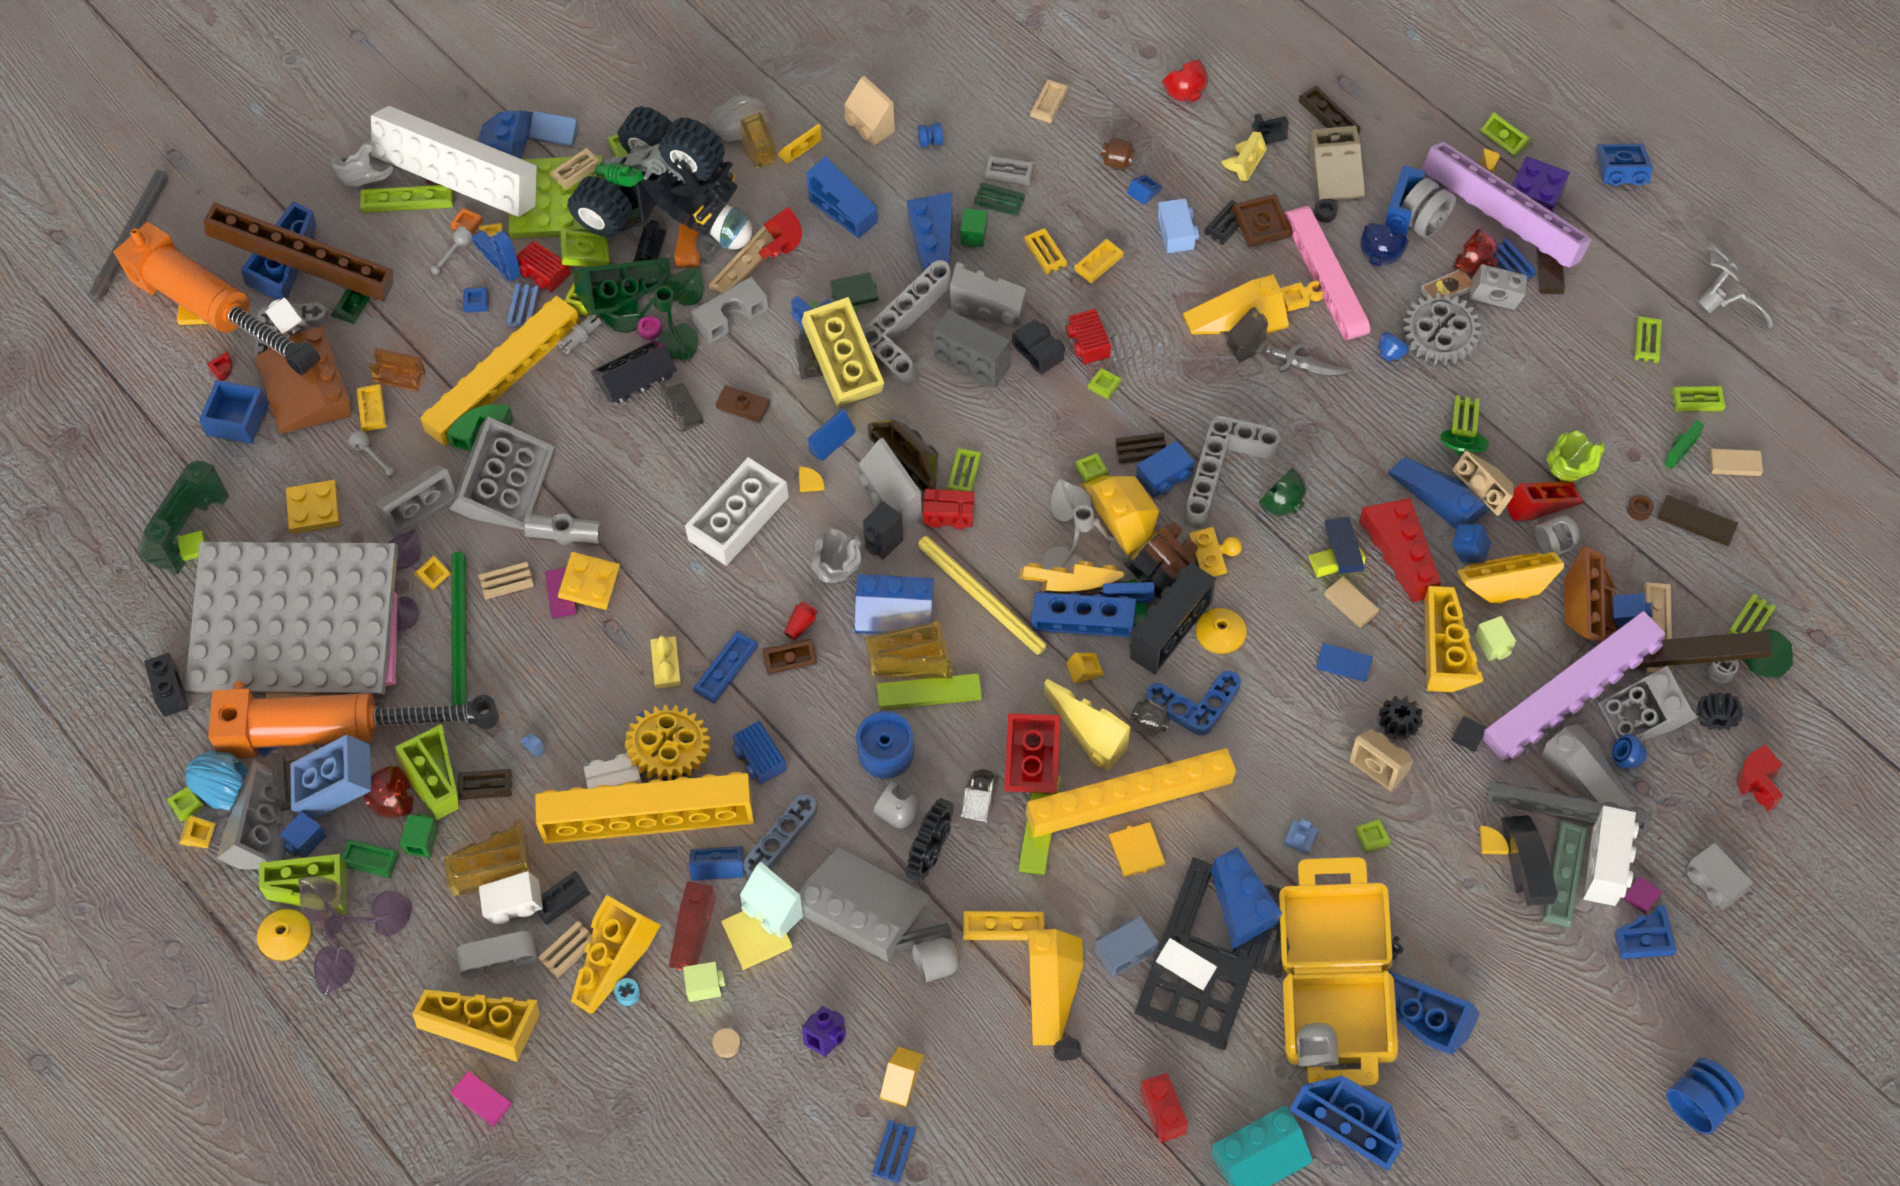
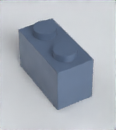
M1140 916L1134 920L1132 918L1127 919L1120 924L1119 929L1112 933L1108 931L1101 934L1096 939L1094 953L1109 976L1113 978L1156 953L1158 941Z

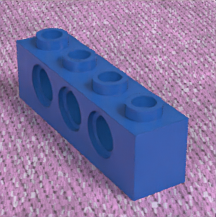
M1051 591L1035 592L1031 618L1033 631L1132 638L1130 634L1136 625L1137 604L1136 599H1131L1127 596L1114 598L1105 597L1100 594L1083 596L1078 593L1055 594ZM1058 609L1065 610L1062 613H1055ZM1082 611H1089V612H1090V613H1088V614H1086V615L1080 614ZM1110 612L1115 613L1113 616H1105V614Z

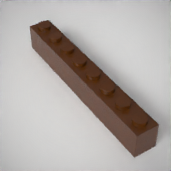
M213 202L204 219L206 236L382 302L385 301L393 285V269L221 204Z

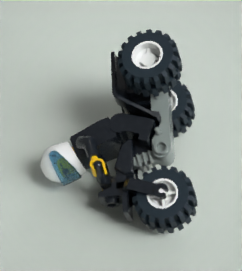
M635 107L618 129V140L628 155L619 158L613 157L603 162L605 164L615 162L630 165L640 170L644 179L635 186L628 187L613 184L594 174L593 177L587 176L583 178L567 201L569 212L574 219L590 232L602 237H614L620 231L643 225L652 213L655 205L667 211V214L674 220L691 230L706 235L711 229L710 234L725 249H740L750 241L752 236V226L748 220L750 216L738 207L733 208L727 205V202L736 191L737 185L734 183L736 174L733 176L729 172L733 164L730 161L723 163L725 147L721 143V139L708 126L695 119L681 117L671 122L665 115L649 107Z

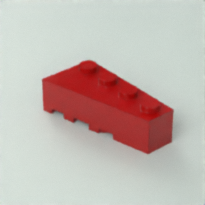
M1411 498L1362 507L1359 524L1363 530L1366 529L1374 546L1379 548L1386 564L1394 570L1397 580L1412 602L1425 600L1428 587H1440L1441 580Z

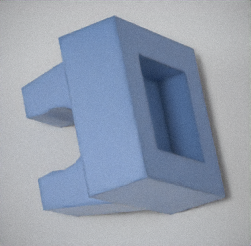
M1294 819L1284 841V846L1309 855L1319 829L1311 826L1312 823L1309 821Z

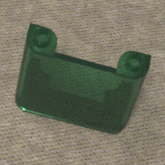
M197 460L185 467L144 530L138 545V553L142 560L175 574L180 573L185 564L178 558L179 547L172 544L195 507L207 511L208 505L216 502L224 505L229 497L214 465Z

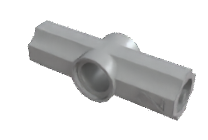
M559 513L554 517L528 514L525 520L524 533L526 537L555 539L556 542L562 545H568L573 541L599 544L602 538L603 525L601 521L572 519L571 516L565 513Z

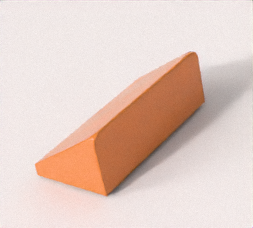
M681 223L674 256L676 267H700L701 257L696 250V237L699 232L691 230Z

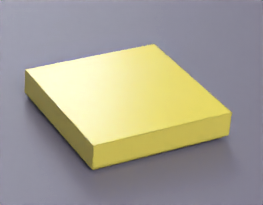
M744 911L721 921L743 970L792 948L787 933L782 938H779L775 933L770 935L761 926V921L755 916L750 918Z

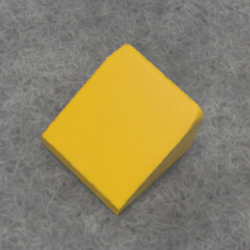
M1484 148L1480 165L1494 174L1499 162V154Z
M433 555L413 574L431 590H434L451 573Z
M1074 653L1066 663L1074 683H1081L1104 675L1096 653Z
M190 815L185 821L179 844L208 848L216 823Z

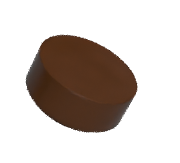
M1644 495L1632 497L1627 506L1628 514L1633 519L1639 521L1648 519L1654 509L1652 500Z

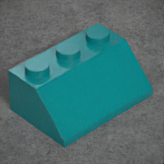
M1287 1105L1214 1143L1211 1151L1213 1159L1230 1186H1272L1313 1163L1302 1130Z

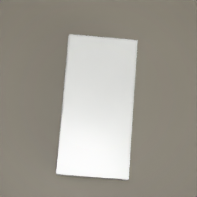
M1169 938L1156 960L1157 963L1201 990L1205 989L1217 966Z

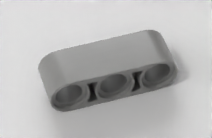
M519 931L463 944L456 949L460 976L464 978H472L521 967L538 960L534 933L532 931Z

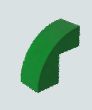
M502 404L484 405L463 414L452 424L447 432L451 447L470 452L479 427L487 417L511 426L514 418L510 406Z

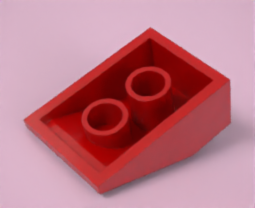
M1008 713L1005 792L1057 794L1061 729L1060 715Z

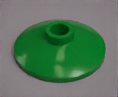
M1446 430L1440 434V441L1461 456L1465 451L1477 453L1485 451L1489 447V441L1479 434H1476V438L1451 434V430Z

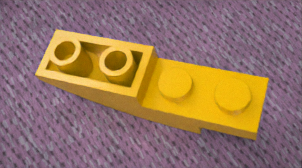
M1078 561V564L1070 566L1069 573H1067L1066 568L1052 567V570L1042 569L1043 565L1028 563L1027 566L1020 568L1019 579L1043 582L1042 592L1051 591L1055 594L1090 591L1103 587V584L1112 583L1124 577V572L1117 571L1116 566L1102 565V568L1093 567V563L1087 561Z

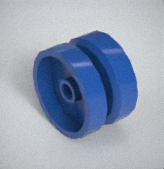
M887 711L873 713L865 718L859 725L856 734L858 758L864 770L875 777L887 779L897 777L909 768L914 757V737L912 728L907 720L897 713Z

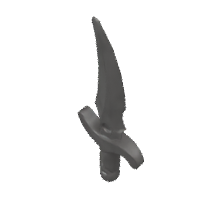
M1303 344L1295 345L1289 352L1277 347L1272 348L1270 345L1264 347L1265 354H1271L1273 357L1286 361L1285 365L1279 367L1280 372L1287 371L1292 364L1299 369L1305 368L1310 372L1323 375H1341L1352 372V369L1330 365L1311 356L1296 354L1298 351L1303 350Z

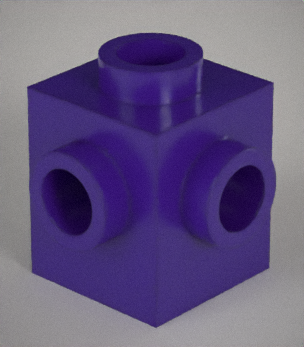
M824 1006L815 1014H811L801 1026L804 1045L825 1057L837 1045H840L846 1037L844 1017L837 1011H831Z

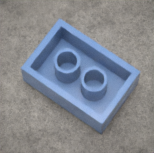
M345 735L291 763V810L298 813L302 811L310 818L316 819L371 791L370 744L352 736Z

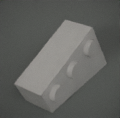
M956 262L950 283L951 311L959 315H970L984 320L991 319L1002 321L1006 324L1020 325L1026 304V288L998 278L997 281L984 276L985 272L977 270L974 273L964 269V264Z

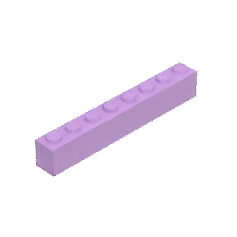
M1444 141L1430 148L1421 169L1426 171L1429 178L1440 182L1446 186L1447 190L1464 198L1468 204L1475 205L1485 215L1493 217L1503 227L1511 229L1520 235L1521 239L1531 242L1541 252L1555 258L1559 264L1570 268L1581 262L1592 240L1591 237Z
M1643 611L1485 729L1484 742L1503 762L1510 757L1512 759L1517 758L1524 751L1523 747L1530 742L1532 744L1537 743L1544 736L1543 732L1550 727L1552 729L1558 727L1564 721L1563 717L1570 712L1572 714L1578 712L1584 706V701L1590 697L1592 699L1598 697L1603 692L1604 686L1608 683L1615 684L1623 677L1624 671L1628 668L1635 669L1642 663L1643 657L1648 653L1651 655L1655 654L1663 646L1662 641L1665 632Z

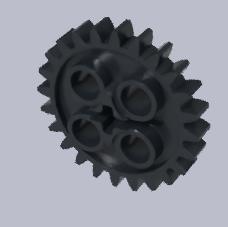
M939 798L932 805L931 811L926 813L918 830V836L914 839L909 851L910 857L907 861L909 863L906 867L907 878L921 883V881H924L925 876H928L930 869L935 866L942 850V844L945 843L951 830L954 803Z

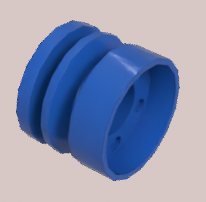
M1705 1057L1698 1058L1692 1067L1685 1072V1077H1680L1666 1092L1667 1101L1678 1117L1687 1125L1703 1134H1712L1724 1122L1726 1114H1731L1745 1099L1744 1091L1734 1076L1717 1062Z

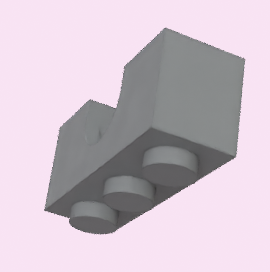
M751 277L745 281H740L733 288L718 294L714 299L699 305L693 310L694 326L710 344L729 333L726 318L728 314L739 312L745 315L748 320H751L768 310L767 295Z

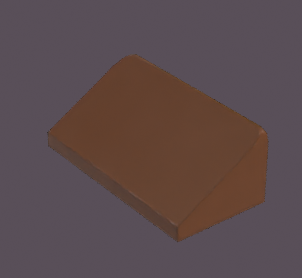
M812 638L762 649L767 674L817 664Z

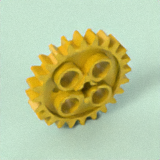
M665 704L663 711H659L654 706L652 714L644 710V718L636 716V724L630 723L629 731L626 732L625 749L627 750V758L631 759L632 767L638 766V773H643L647 770V778L649 779L654 774L657 775L659 780H662L663 776H667L668 781H671L675 775L677 778L682 777V773H686L691 777L692 768L699 771L700 763H706V755H709L710 737L708 736V728H704V721H697L696 713L688 716V708L678 712L677 705L674 706L673 710H669L667 704Z

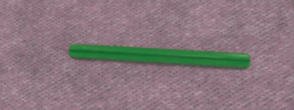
M461 551L453 552L451 555L452 706H456V704L457 706L467 705L466 556Z

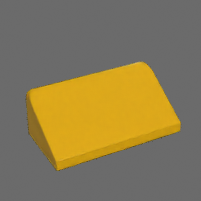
M818 123L778 152V156L788 164L822 141L821 125Z

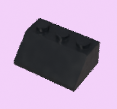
M653 340L590 372L606 398L612 402L621 403L629 399V394L635 391L640 393L648 390L651 387L650 384L657 380L663 382L672 377L671 373L677 371L666 345Z

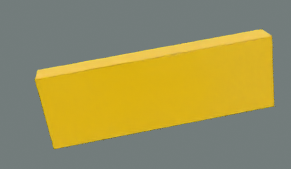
M964 911L963 940H1028L1029 930H1044V912Z

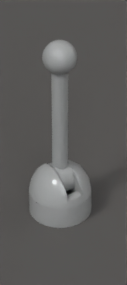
M462 226L455 230L453 234L455 243L439 263L432 266V274L437 275L440 273V268L458 246H467L472 241L473 235L470 231Z
M358 430L350 436L348 444L356 451H366L385 470L386 476L391 477L394 475V469L388 467L368 447L370 439L363 430Z

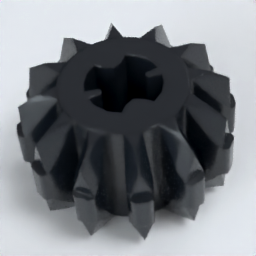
M1709 693L1708 696L1701 697L1698 707H1696L1701 726L1708 727L1709 730H1730L1731 727L1738 726L1739 722L1742 721L1743 707H1741L1739 697L1732 696L1731 693Z
M1395 695L1392 701L1386 700L1384 702V708L1379 710L1378 715L1380 717L1379 726L1385 727V735L1392 732L1394 740L1399 735H1402L1405 740L1409 738L1410 734L1415 736L1418 733V728L1423 723L1421 718L1423 712L1422 709L1416 708L1417 702L1409 703L1407 695L1403 700H1400Z

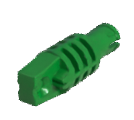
M600 162V165L597 164L595 167L596 176L606 178L613 184L633 187L644 179L642 172L630 165Z

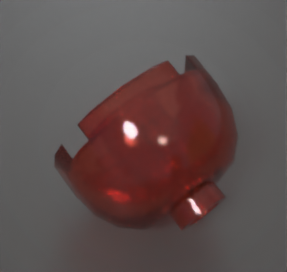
M1483 228L1477 229L1463 246L1465 249L1462 255H1457L1453 267L1472 276L1475 275L1481 264L1495 267L1498 263L1496 258L1498 244L1495 238Z
M390 765L376 771L371 776V791L364 795L366 805L369 808H372L375 813L383 818L388 819L402 817L413 811V796L408 797L406 792L410 785L400 767Z

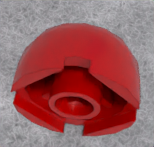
M1199 59L1182 65L1183 69L1178 72L1175 69L1162 80L1164 89L1170 97L1182 102L1189 100L1191 103L1202 97L1201 92L1205 90L1208 83V74L1205 66Z

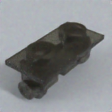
M805 329L800 331L799 338L794 339L801 379L824 376Z

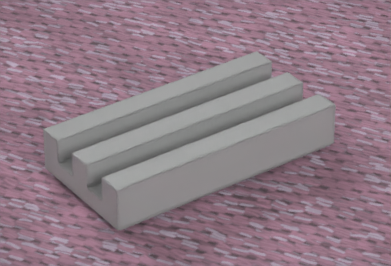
M989 156L985 170V179L1030 185L1034 163Z

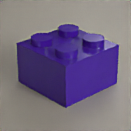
M1526 156L1512 186L1554 213L1565 190L1570 172Z

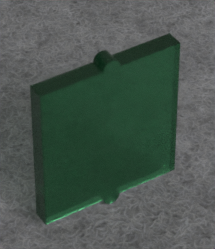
M870 272L830 281L833 291L832 298L836 301L849 297L852 306L879 301L876 292L877 285L873 283Z

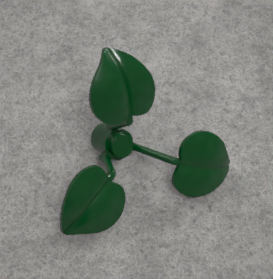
M699 267L686 269L671 276L664 286H660L655 290L654 298L649 299V303L641 313H639L640 306L635 300L614 312L599 315L604 323L613 330L631 332L638 328V318H642L651 306L654 305L658 311L667 313L670 329L660 333L658 342L666 345L672 358L691 359L697 350V335L694 329L686 323H681L674 327L671 308L673 307V302L676 301L684 306H690L702 299L704 285L701 269Z

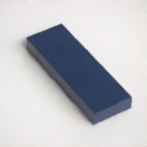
M1342 517L1325 520V529L1338 573L1364 571V562L1350 518Z

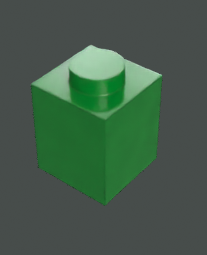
M964 208L960 230L961 245L984 247L987 231V211Z
M426 814L407 816L400 841L405 854L431 858L438 832L434 818Z

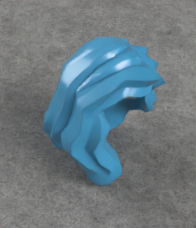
M211 750L200 754L188 764L185 781L188 788L212 808L230 810L236 803L239 789L244 784L242 776H246L249 769L234 754Z

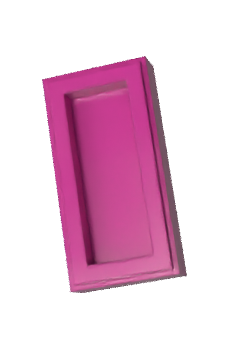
M470 1071L465 1074L450 1092L453 1097L493 1127L512 1106L509 1100Z

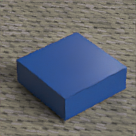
M487 287L464 289L463 309L465 313L488 311L489 292Z

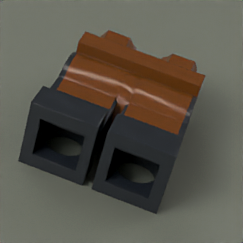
M1175 522L1156 530L1123 563L1138 580L1144 578L1141 583L1154 582V585L1157 587H1154L1155 598H1159L1167 586L1171 587L1174 584L1175 576L1180 569L1183 568L1185 570L1190 562L1193 563L1196 560L1193 556L1198 546L1190 539L1185 540L1182 544L1176 539L1182 530Z

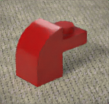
M789 206L763 224L774 241L761 249L758 254L763 260L770 255L772 258H775L782 252L785 255L799 245L802 237V228Z
M1766 744L1746 758L1738 772L1737 785L1743 796L1752 791L1756 801L1770 811L1778 805L1784 796L1770 780L1777 775L1783 764Z

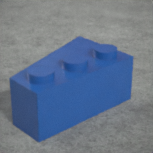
M826 156L806 172L809 201L857 238L864 235L878 222L876 205Z

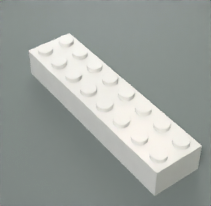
M387 106L371 115V143L374 142L376 145L372 150L373 157L517 217L535 207L536 165L391 106Z

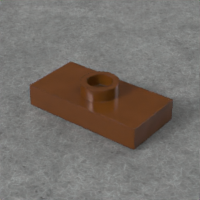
M725 385L716 402V409L760 423L770 402L767 398Z

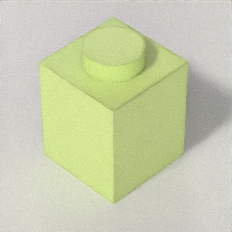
M1502 616L1479 624L1475 634V638L1488 661L1496 658L1502 660L1512 653L1516 642Z
M716 961L683 967L689 1002L721 997L720 987L725 986L723 970L718 971Z

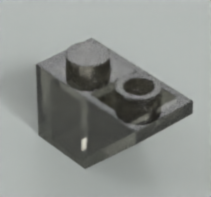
M1256 307L1251 308L1228 332L1227 347L1239 363L1264 351L1268 321L1265 315L1260 314Z
M986 769L973 771L965 787L961 817L987 822L992 810L999 775L993 774L992 771Z

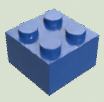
M216 380L199 421L207 436L252 444L269 403L262 388Z

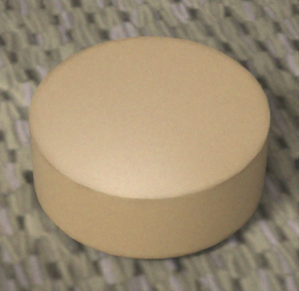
M730 1028L719 1030L712 1040L714 1051L717 1055L724 1058L736 1055L741 1046L739 1035Z

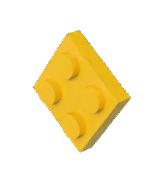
M335 480L286 488L288 525L291 534L340 526L338 492Z
M571 552L558 598L607 610L620 564Z

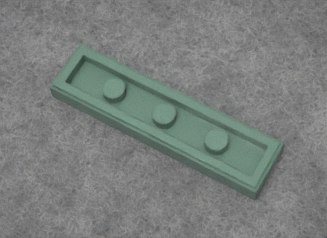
M1563 821L1559 825L1552 864V873L1558 896L1554 904H1545L1543 921L1570 927L1572 924L1588 827Z

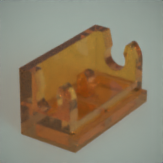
M376 348L374 351L376 363H370L373 382L418 392L426 374L422 359L416 356Z

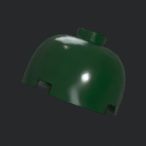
M1291 468L1258 503L1270 514L1276 516H1285L1291 511L1296 514L1305 505L1302 501L1306 495L1307 487L1305 481L1297 471Z

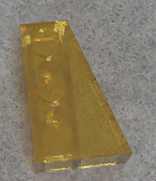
M939 621L864 637L866 654L873 676L953 679L951 659Z

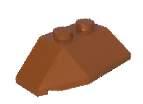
M1584 546L1564 578L1565 624L1583 637L1600 644L1617 631L1613 608V596H1616V588L1611 573L1605 564V555Z

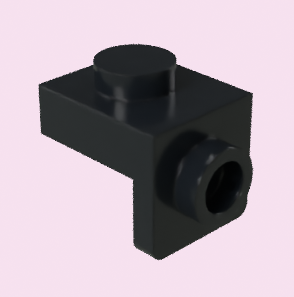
M1260 113L1255 114L1252 132H1261L1265 144L1287 140L1289 121L1286 116L1264 121Z

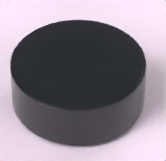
M1320 200L1315 204L1314 216L1320 222H1332L1337 216L1338 207L1332 200Z
M1063 1039L1053 1046L1054 1056L1058 1060H1073L1082 1054L1081 1043L1075 1039Z

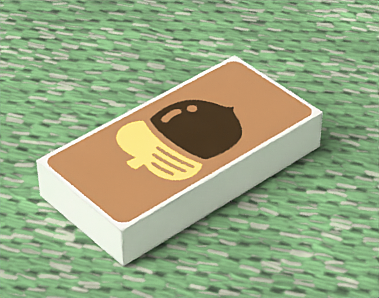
M1460 269L1421 286L1420 291L1425 298L1427 294H1430L1433 299L1436 297L1437 292H1439L1441 298H1445V295L1449 293L1452 300L1456 296H1462L1470 292L1471 280L1463 269Z

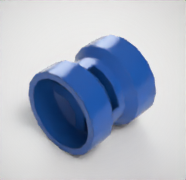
M940 122L933 123L931 126L917 125L920 148L928 147L929 144L943 145V133Z

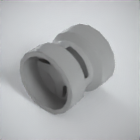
M1738 660L1712 662L1706 673L1709 682L1718 687L1727 686L1738 670Z

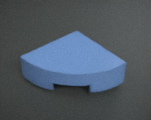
M527 733L521 739V744L539 758L545 753L542 741L535 735Z

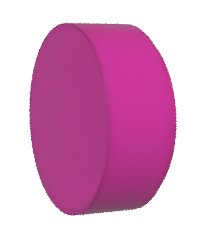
M646 316L638 322L639 335L645 340H654L662 332L661 322L654 316Z

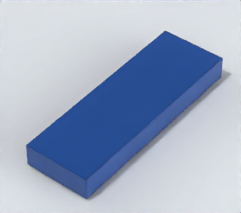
M736 631L693 687L694 692L715 704L759 647L758 642Z

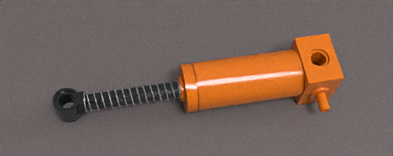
M148 221L141 228L132 229L130 232L131 236L113 251L130 282L151 296L156 291L161 292L220 332L228 333L239 327L251 336L258 337L256 339L260 342H263L277 353L284 354L282 356L285 357L288 365L299 375L303 376L321 359L318 352L307 342H302L301 344L294 343L290 339H286L285 336H282L281 333H276V330H273L271 327L269 328L264 322H259V319H256L255 316L248 314L250 302L245 293L178 251L170 236Z
M236 681L231 690H213L208 738L217 752H228L234 754L238 759L258 758V748L324 745L345 735L352 736L363 742H373L376 737L377 728L381 725L386 727L388 724L400 726L401 724L408 725V723H425L427 725L429 722L441 724L442 722L448 723L449 721L453 723L456 721H466L469 724H476L481 729H490L498 723L499 712L495 701L488 695H479L472 701H468L467 705L463 704L462 706H457V704L456 706H451L449 704V706L442 705V707H437V705L435 707H430V705L423 707L422 705L421 708L416 706L415 708H410L408 706V708L401 707V709H396V707L394 709H389V707L382 709L381 707L380 710H377L371 693L255 699L250 689H244L242 681ZM483 710H489L486 714H480Z

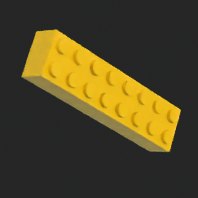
M731 772L723 776L707 774L701 778L692 779L679 777L671 781L655 779L649 781V783L640 784L626 782L620 786L598 785L596 788L589 789L574 787L568 791L546 790L543 793L535 794L536 824L544 844L754 824L753 796L748 773L743 774L741 772Z

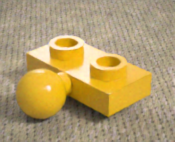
M1213 527L1189 533L1190 540L1198 546L1195 556L1199 568L1213 577L1227 574L1222 554L1231 557L1237 556L1242 550L1241 541L1236 537H1228L1224 540L1223 544L1219 545Z

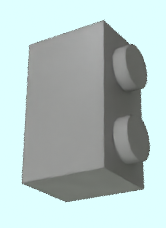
M1716 843L1693 858L1685 870L1690 880L1694 884L1699 885L1706 892L1710 902L1718 905L1722 911L1746 894L1753 884Z

